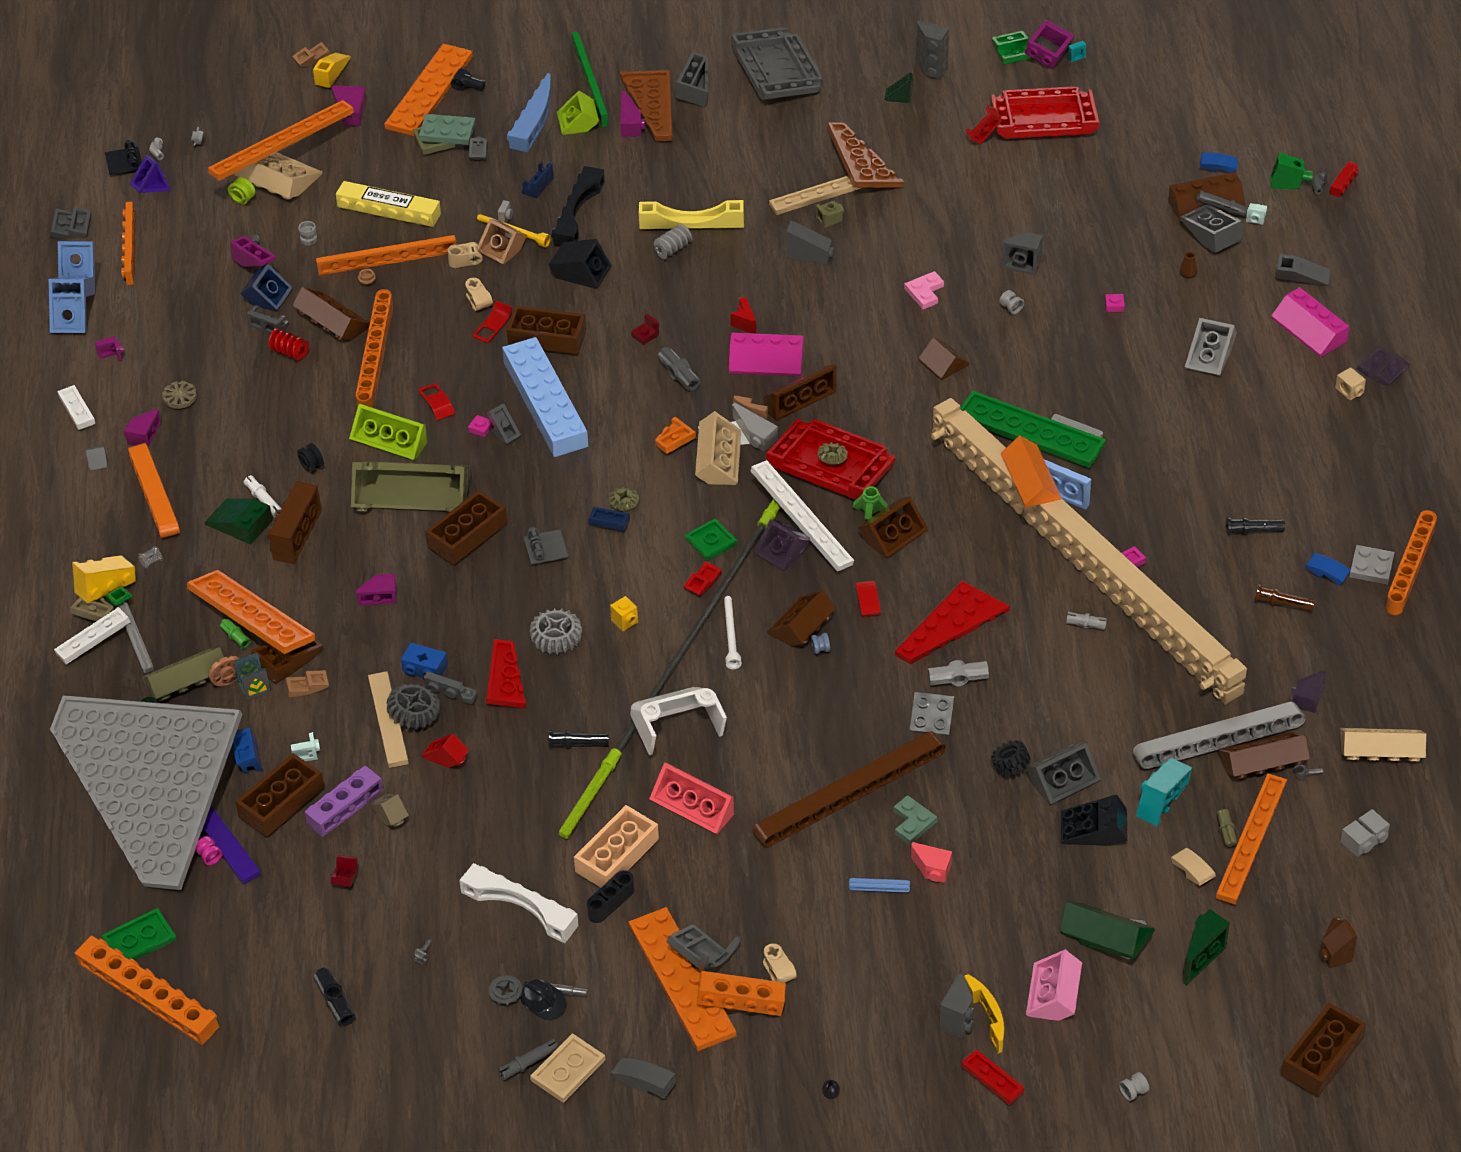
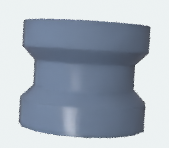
M822 633L821 636H810L814 654H819L820 651L830 652V642L827 633Z

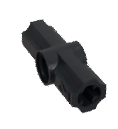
M323 967L318 969L313 975V979L325 999L327 1008L331 1010L338 1025L347 1026L351 1024L356 1017L343 994L342 986L337 983L330 968Z

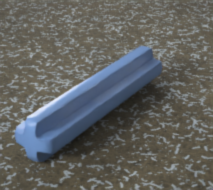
M850 878L849 889L909 892L910 881Z

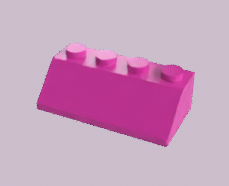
M1300 287L1287 294L1271 315L1274 321L1319 357L1345 344L1348 340L1349 326Z
M731 333L729 373L801 376L804 336Z

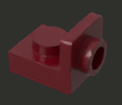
M646 314L644 315V323L632 330L631 336L642 345H645L659 336V322L656 318Z

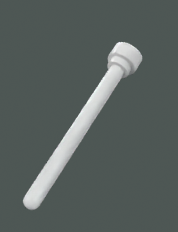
M726 596L724 604L729 653L725 658L726 666L729 669H738L742 662L741 656L736 651L732 598Z

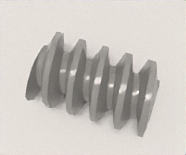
M679 224L661 235L660 238L655 239L654 249L657 255L665 260L668 256L676 253L678 249L680 250L683 246L688 245V242H692V235L687 227Z

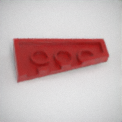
M494 639L486 704L517 708L526 707L514 641Z

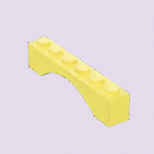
M728 200L718 206L702 211H680L663 206L658 202H639V228L672 229L679 224L687 228H744V201Z

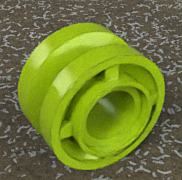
M238 177L228 187L230 197L241 205H245L256 193L253 184L243 177Z

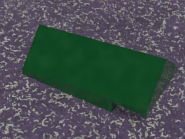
M1066 902L1060 929L1061 934L1078 938L1080 945L1135 959L1155 931L1154 927L1079 902Z

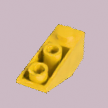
M333 53L321 58L313 68L315 85L331 88L351 56Z

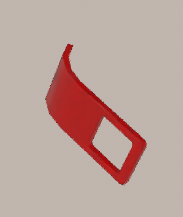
M495 300L491 314L475 331L472 337L489 343L507 323L513 307ZM482 328L495 331L489 339L477 335Z
M436 383L418 389V392L432 408L436 421L455 414L449 398ZM436 387L439 391L429 396L423 393L424 390Z

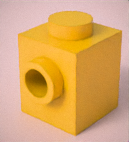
M626 596L610 605L611 621L622 631L638 623L637 606Z

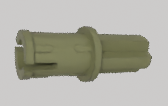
M1222 809L1217 812L1220 824L1219 831L1223 835L1225 845L1232 848V846L1237 845L1234 832L1235 825L1231 821L1229 810Z

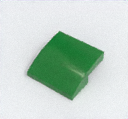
M1024 31L992 37L995 50L1004 65L1032 59V57L1024 53L1029 41Z

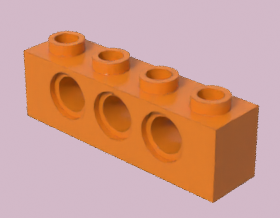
M701 971L697 1004L781 1016L785 1003L786 983Z

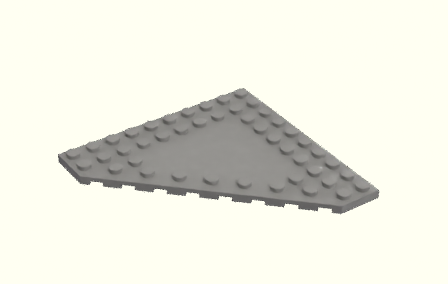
M62 696L50 730L114 835L130 865L136 872L139 880L145 887L181 890L237 732L242 712L235 709Z

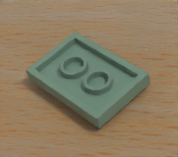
M425 114L419 133V141L469 145L476 120L470 117Z

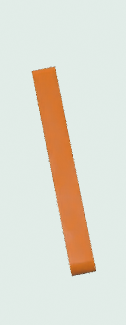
M386 289L379 290L375 296L356 390L357 408L359 404L374 408L393 312L392 294Z

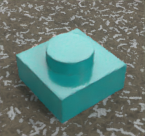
M1084 41L1069 45L1068 60L1070 62L1086 58V43Z

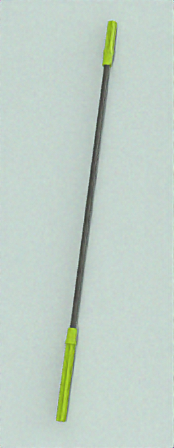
M774 498L768 508L764 510L752 537L647 699L657 697L763 530H767L771 522L776 518V514L781 506ZM633 721L616 748L611 749L607 757L602 761L601 767L559 830L560 837L564 839L570 837L605 780L615 769L617 762L622 756L621 751L636 729Z

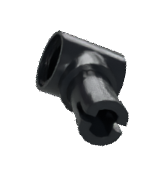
M463 68L458 69L451 80V85L456 90L475 88L483 91L486 85L485 80L473 78L469 71Z

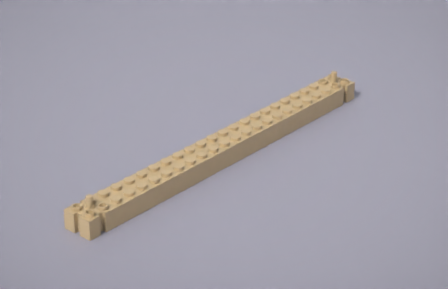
M952 398L934 407L932 439L936 440L939 438L941 441H944L945 446L952 450L958 459L965 462L970 470L979 475L982 481H985L994 492H997L1006 503H1009L1018 514H1021L1028 524L1035 527L1041 536L1048 539L1053 547L1062 552L1065 558L1069 559L1078 570H1081L1090 581H1093L1115 604H1118L1126 615L1132 617L1139 627L1145 629L1152 639L1159 642L1165 651H1168L1178 663L1187 668L1188 672L1201 682L1200 688L1202 690L1207 688L1209 690L1213 689L1214 696L1225 705L1244 693L1245 683L1242 680L1246 678L1247 668L1237 658L1233 659L1231 653L1062 498L1058 501L1025 508L1001 456V452L1006 447L965 410L962 411L960 405Z

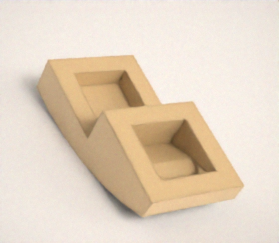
M1188 848L1171 857L1172 864L1184 870L1187 879L1199 886L1216 876L1211 867Z

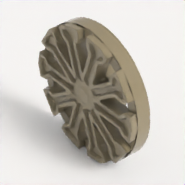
M176 381L164 388L162 397L168 407L181 409L194 403L197 398V392L193 384H189L186 381Z

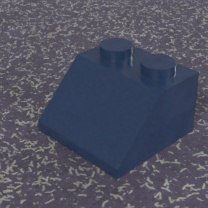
M267 263L254 273L240 294L253 306L257 305L260 308L277 311L293 287Z

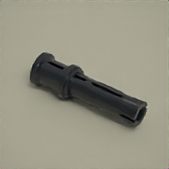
M1227 517L1226 533L1242 532L1247 534L1249 531L1284 532L1285 526L1277 525H1285L1284 519L1249 520L1246 517L1242 519Z
M549 730V748H552V746H565L569 748L571 745L609 746V733H571L569 730L565 732Z

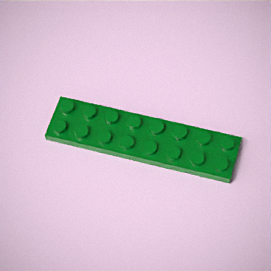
M975 391L971 392L960 408L962 411L965 410L988 431L1012 440L1022 436L1037 444L1039 450L1088 468L1092 466L1106 445V439Z

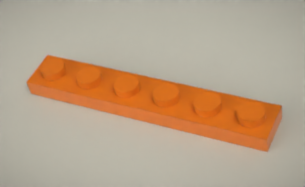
M132 201L126 202V209H123V219L125 221H122L123 231H125L122 232L123 243H125L122 244V253L125 256H122V266L124 268H121L122 278L126 279L127 285L134 284L135 211Z

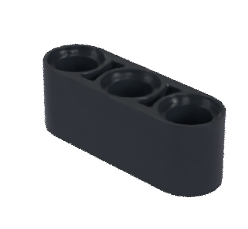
M623 870L618 872L587 900L588 919L591 922L600 923L632 896L635 889L634 877L630 871Z

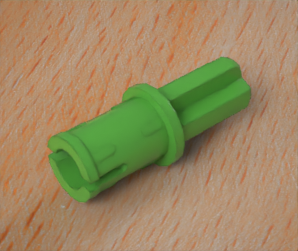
M229 619L222 620L220 627L228 634L229 639L234 640L242 649L249 647L251 640L242 633V629L236 627Z

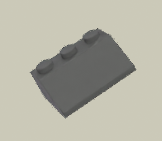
M918 20L916 62L925 76L940 80L948 69L949 29Z
M1075 742L1026 767L1033 786L1048 804H1053L1101 780L1088 745L1084 742Z

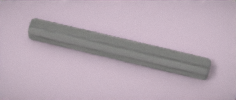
M123 602L117 607L129 617L130 623L125 628L144 673L148 674L154 671L153 664L127 602Z

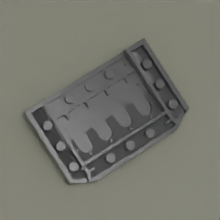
M786 27L731 34L733 51L761 100L819 92L822 75L797 34H790Z

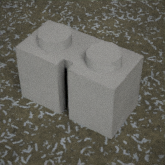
M1373 809L1361 816L1358 820L1359 822L1355 820L1342 829L1340 842L1357 857L1363 853H1368L1373 846L1383 843L1388 838L1390 824Z

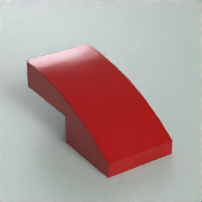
M705 561L697 573L693 572L683 587L701 596L717 581L722 574V570Z
M875 581L855 583L861 617L881 615Z

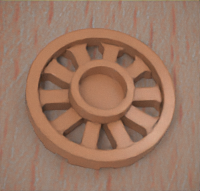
M230 656L215 662L208 674L211 682L216 686H226L237 681L234 661L240 658Z

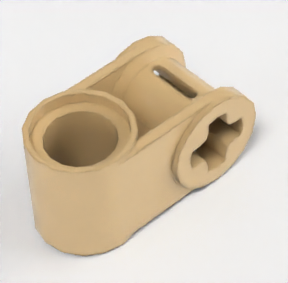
M475 242L451 245L448 248V264L452 268L478 265L482 261L479 246Z
M469 278L465 283L468 290L466 297L473 309L478 311L493 305L492 297L478 278Z
M769 944L764 948L765 958L763 965L772 981L785 983L797 977L792 962L789 961L779 945Z

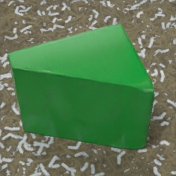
M120 586L105 596L108 603L112 606H118L131 598L132 594Z

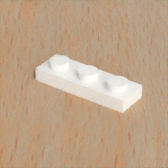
M75 385L57 391L60 400L78 430L95 424L94 417Z

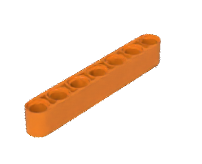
M143 443L129 447L128 453L161 538L179 534L180 530L147 444Z
M1426 510L1420 513L1388 592L1386 611L1391 615H1399L1403 612L1435 530L1437 516L1432 511Z

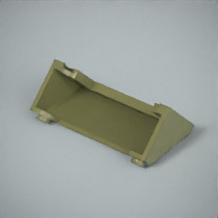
M369 461L352 462L351 507H356V511H367V508H394L451 512L467 498L471 466Z

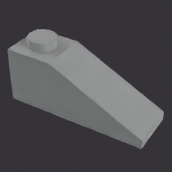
M735 402L732 404L733 418L753 447L765 452L778 440V426Z

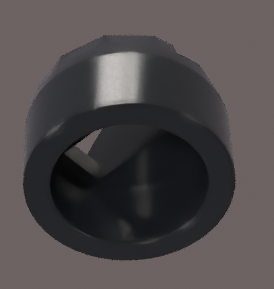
M830 1079L825 1081L822 1087L824 1097L828 1099L838 1097L840 1087L837 1081Z

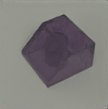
M770 519L754 553L777 567L786 570L803 554L810 537L782 521Z

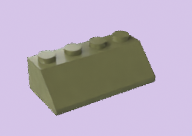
M212 647L141 676V679L152 698H159V701L171 697L170 693L176 690L177 693L188 690V685L195 683L197 686L207 682L206 678L209 677L208 674L209 670L212 669L211 666L215 662H219L224 656L220 647Z

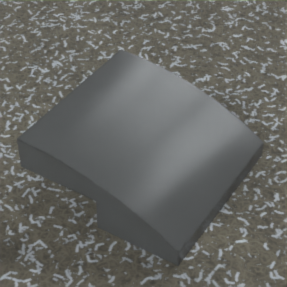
M75 207L73 212L55 209L50 237L62 239L85 237L91 211Z

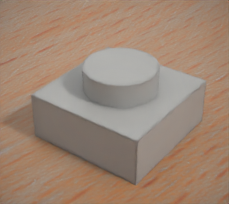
M503 200L498 210V221L507 223L512 218L513 210L510 208V202Z

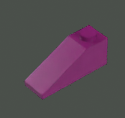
M621 91V137L642 136V129H645V119H641L640 110L627 93Z
M246 236L230 242L232 260L243 267L263 266L276 259L274 254Z

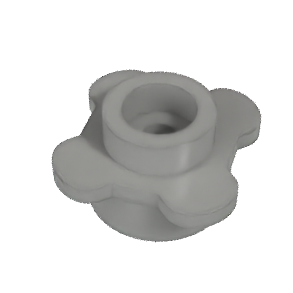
M199 127L192 134L191 141H194L193 147L196 144L201 145L203 131H199Z

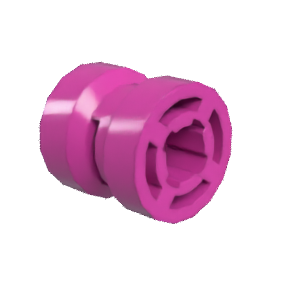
M203 837L198 841L195 851L201 856L206 865H213L221 859L222 851L215 845L211 837Z

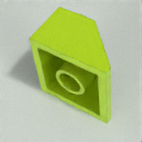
M578 91L557 111L563 135L588 132L599 121L594 99L581 91Z

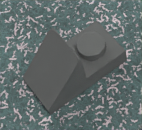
M504 403L486 412L494 426L490 431L504 444H508L521 436Z

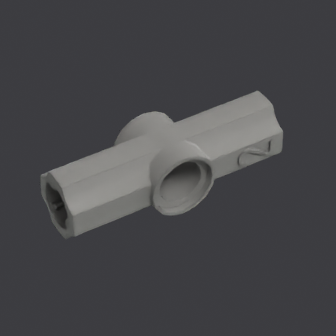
M955 660L948 666L928 668L929 685L952 683L954 686H963L970 680L989 678L986 661L965 664L961 660Z

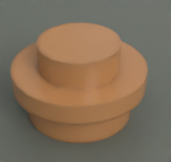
M363 269L358 275V281L364 285H369L376 280V275L371 269Z

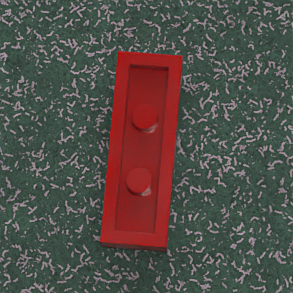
M977 1049L962 1061V1068L1008 1105L1012 1104L1024 1093L1025 1087Z

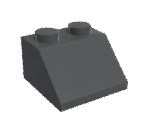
M1024 232L1003 241L1002 269L1036 275L1041 264L1043 235Z
M959 973L940 1005L939 1030L963 1039L966 1033H970L974 1026L972 1017L975 1008H973V997L964 976Z

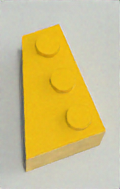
M123 556L102 558L100 561L87 560L86 563L72 562L74 592L87 604L107 595L120 586L125 587L136 582L135 566Z

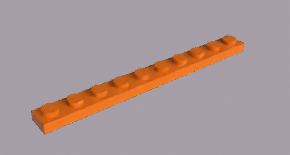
M342 100L208 167V173L220 181L353 114L354 109Z

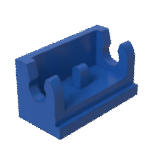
M250 727L236 732L233 740V749L237 766H240L246 774L249 773L247 768L249 766H253L257 772L261 771L262 764L258 744Z

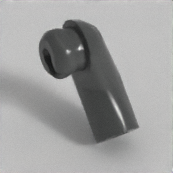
M1320 172L1311 181L1314 192L1317 195L1323 192L1322 185L1328 179L1326 172Z

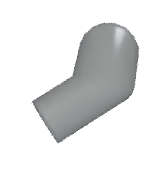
M155 138L149 148L150 153L157 160L164 158V154L161 152L163 141L160 138Z

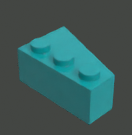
M1170 758L1166 763H1162L1157 772L1154 771L1150 779L1145 780L1141 785L1140 791L1142 794L1136 817L1158 826L1161 814L1163 812L1167 814L1170 810L1168 804L1172 799L1176 801L1188 785L1192 767L1173 758Z

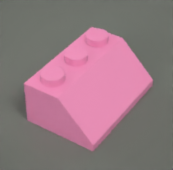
M1065 949L1035 962L1026 1015L1057 1021L1074 1015L1082 962Z

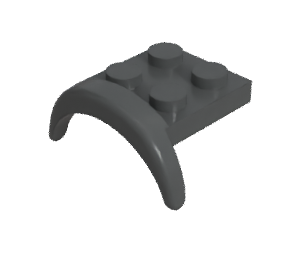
M694 924L670 935L667 939V943L675 951L682 954L700 970L714 972L722 967L733 955L741 941V937L736 936L725 950Z

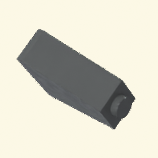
M790 221L786 232L787 258L828 265L829 259L833 258L834 255L832 240L795 221Z

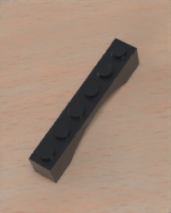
M584 166L582 172H579L577 183H574L572 193L568 195L567 204L562 208V215L557 219V226L552 229L551 238L554 240V246L560 247L563 242L579 240L578 224L575 221L576 213L587 200L601 192L605 183L604 169Z

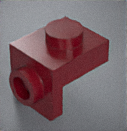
M337 856L336 869L331 875V884L338 885L339 887H347L353 884L357 877V857Z

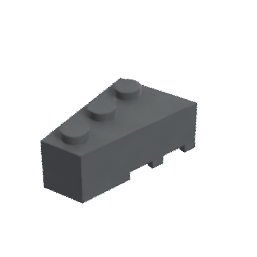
M692 51L676 82L674 97L706 107L708 96V56Z

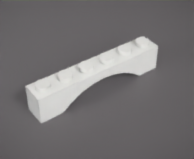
M473 863L460 879L461 893L477 901L501 900L522 906L540 920L548 936L563 943H566L578 927V915L574 910L565 908L554 900H548L539 893L524 888L519 883H513L504 876L489 871L484 866L480 867Z

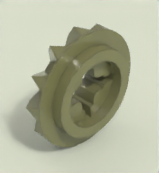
M824 443L823 446L819 447L818 457L828 464H840L847 459L848 451L845 450V446H839V443Z
M622 486L621 489L615 488L614 492H610L609 503L616 510L627 511L633 509L639 502V495H637L636 490H632L630 487L624 489Z

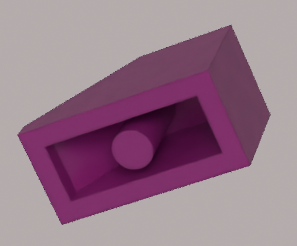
M158 409L130 420L124 429L127 444L136 446L146 443L147 447H149L161 424Z
M395 574L375 575L356 590L358 606L397 603Z

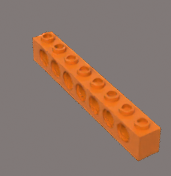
M91 935L75 952L79 965L202 1046L219 1028L217 1015L212 1010L202 1008L198 1001L195 999L190 1000L180 989H173L166 980L162 978L159 980L149 969L141 968L134 959H127L120 950L110 948L103 939L100 938L98 940Z

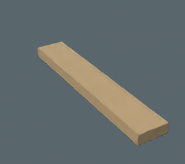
M848 175L769 200V205L775 214L779 215L861 188L854 187Z
M388 672L368 675L388 766L391 768L408 764V758L400 724L394 723L393 719L389 718V713H387L386 709L387 698L392 690Z

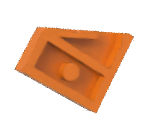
M676 417L672 418V424L669 427L666 426L662 434L655 439L656 446L666 454L696 438V432Z

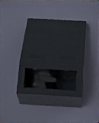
M1117 794L1061 810L1062 844L1110 846L1128 841L1127 808Z

